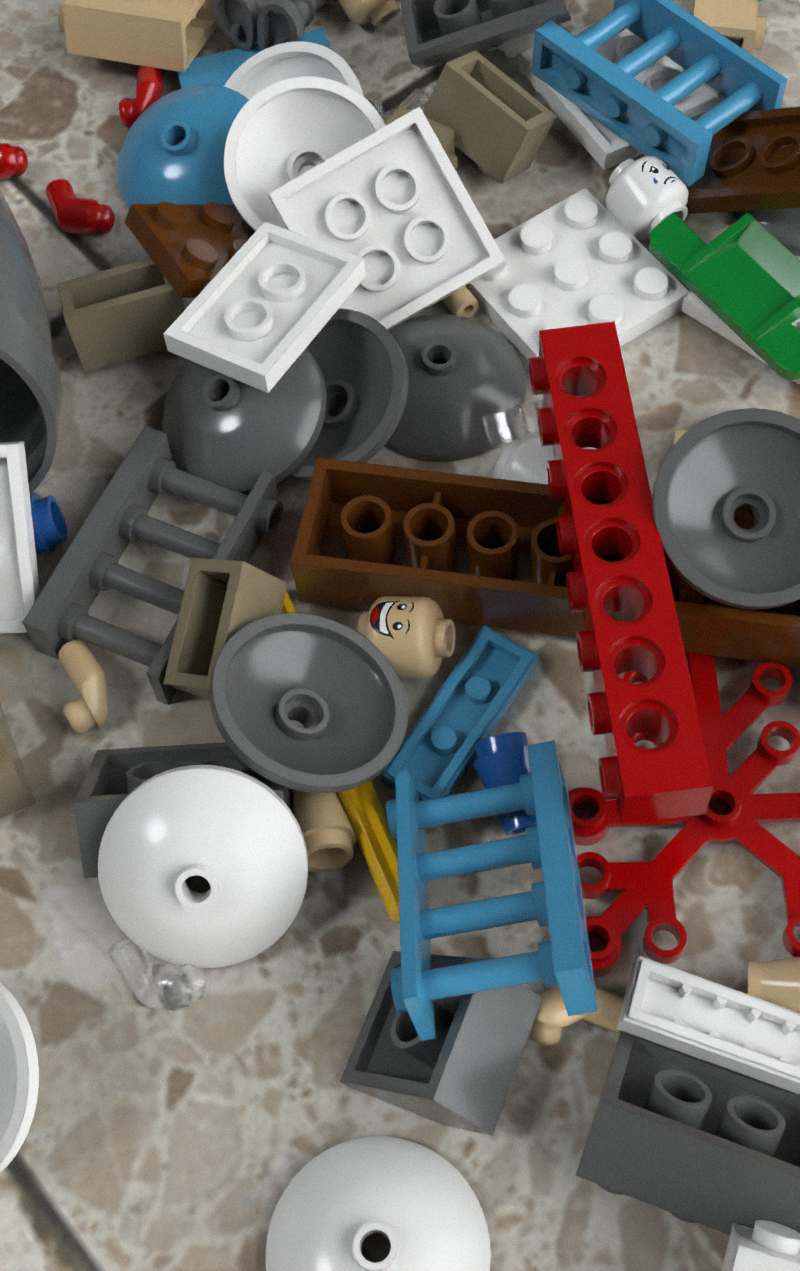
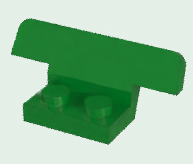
M674 213L654 227L650 233V251L779 376L788 380L800 379V331L791 324L800 318V260L749 213H746L708 244Z

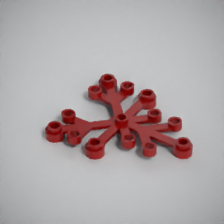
M685 652L714 786L709 801L721 799L727 802L731 807V813L717 815L707 807L706 814L620 824L616 800L605 801L602 793L588 787H579L568 792L576 845L588 846L601 841L610 827L685 825L652 861L608 862L602 855L595 852H584L577 856L579 870L583 867H594L602 875L601 881L592 885L585 884L580 880L583 898L594 899L600 897L605 892H622L601 916L585 917L587 933L596 932L601 934L608 944L603 951H590L594 978L605 976L616 967L622 951L621 936L645 910L647 912L648 925L645 929L642 944L646 955L651 960L661 964L673 963L681 957L687 943V933L684 926L676 919L673 880L709 841L724 843L734 840L781 878L787 918L782 941L789 954L793 957H800V943L794 936V928L800 926V856L759 824L768 822H800V793L753 794L778 766L787 765L794 760L800 747V733L795 726L786 721L777 720L768 723L762 729L757 748L730 777L726 754L770 706H777L787 698L792 685V676L784 665L770 661L757 666L752 675L749 689L722 716L715 656ZM627 671L622 678L629 683L646 682L649 680L642 673ZM766 677L776 679L782 688L776 691L768 690L761 685L760 679ZM638 733L629 737L634 744L646 740L654 743L656 747L662 745V742L657 737L648 733ZM780 736L788 741L790 749L785 751L776 750L770 746L768 738ZM586 803L595 808L597 815L592 819L583 820L578 818L572 809L578 804ZM660 930L669 931L675 936L677 946L671 950H662L654 944L652 935Z

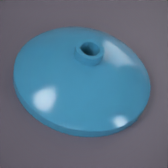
M201 84L173 91L149 106L130 128L119 154L118 183L128 208L130 209L131 204H159L160 202H171L174 204H206L214 202L222 205H234L224 175V149L232 123L249 99L227 87Z

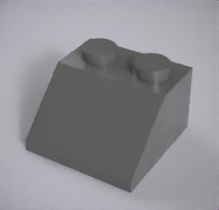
M393 951L340 1082L352 1089L441 1125L493 1136L543 997L525 985H518L433 1000L435 1039L420 1041L409 1013L399 1014L395 1008L391 991L390 972L392 968L401 967V952ZM431 954L432 969L487 960Z

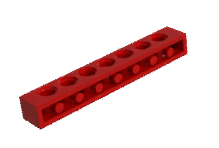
M615 321L539 330V356L528 359L529 379L532 395L543 394L545 407L537 409L541 446L552 445L555 460L547 461L546 463L551 500L562 499L565 514L556 516L559 551L561 555L572 554L575 572L566 573L569 608L571 613L582 612L585 631H579L576 634L579 665L582 673L593 672L596 686L595 693L587 694L591 732L593 735L604 734L608 757H600L598 760L603 798L605 801L616 800L620 824L706 814L714 786L660 532L657 531L653 518L652 494ZM584 447H592L596 449H584ZM604 500L609 503L601 505L592 503L590 501ZM603 555H615L623 560L609 562L602 560L599 557ZM626 612L636 619L618 621L611 618L609 614ZM635 671L642 673L649 680L638 684L629 683L620 678L619 674ZM638 733H648L657 737L662 742V745L656 748H642L634 744L629 737Z

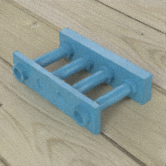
M614 0V7L611 13L577 36L570 34L552 20L535 29L532 74L645 156L659 157L688 187L704 176L712 136L746 111L779 109L788 80L671 0ZM625 29H628L645 41L644 44L615 64L595 51V49ZM664 56H667L686 69L655 92L634 79L636 75ZM706 83L725 96L726 99L696 121L674 107L675 104Z
M555 740L528 745L531 773L520 775L519 783L420 801L409 770L395 771L396 799L386 802V814L391 836L394 841H397L401 967L391 969L390 983L397 1012L399 1014L409 1013L420 1041L435 1039L433 1000L544 981L546 988L559 987L568 1016L598 1011L568 789ZM519 810H525L527 816L536 814L537 825L526 827L525 835L426 853L425 828ZM531 863L533 870L542 868L543 881L532 883V891L429 909V881ZM534 920L538 921L540 927L549 926L551 941L538 943V951L432 969L431 939Z

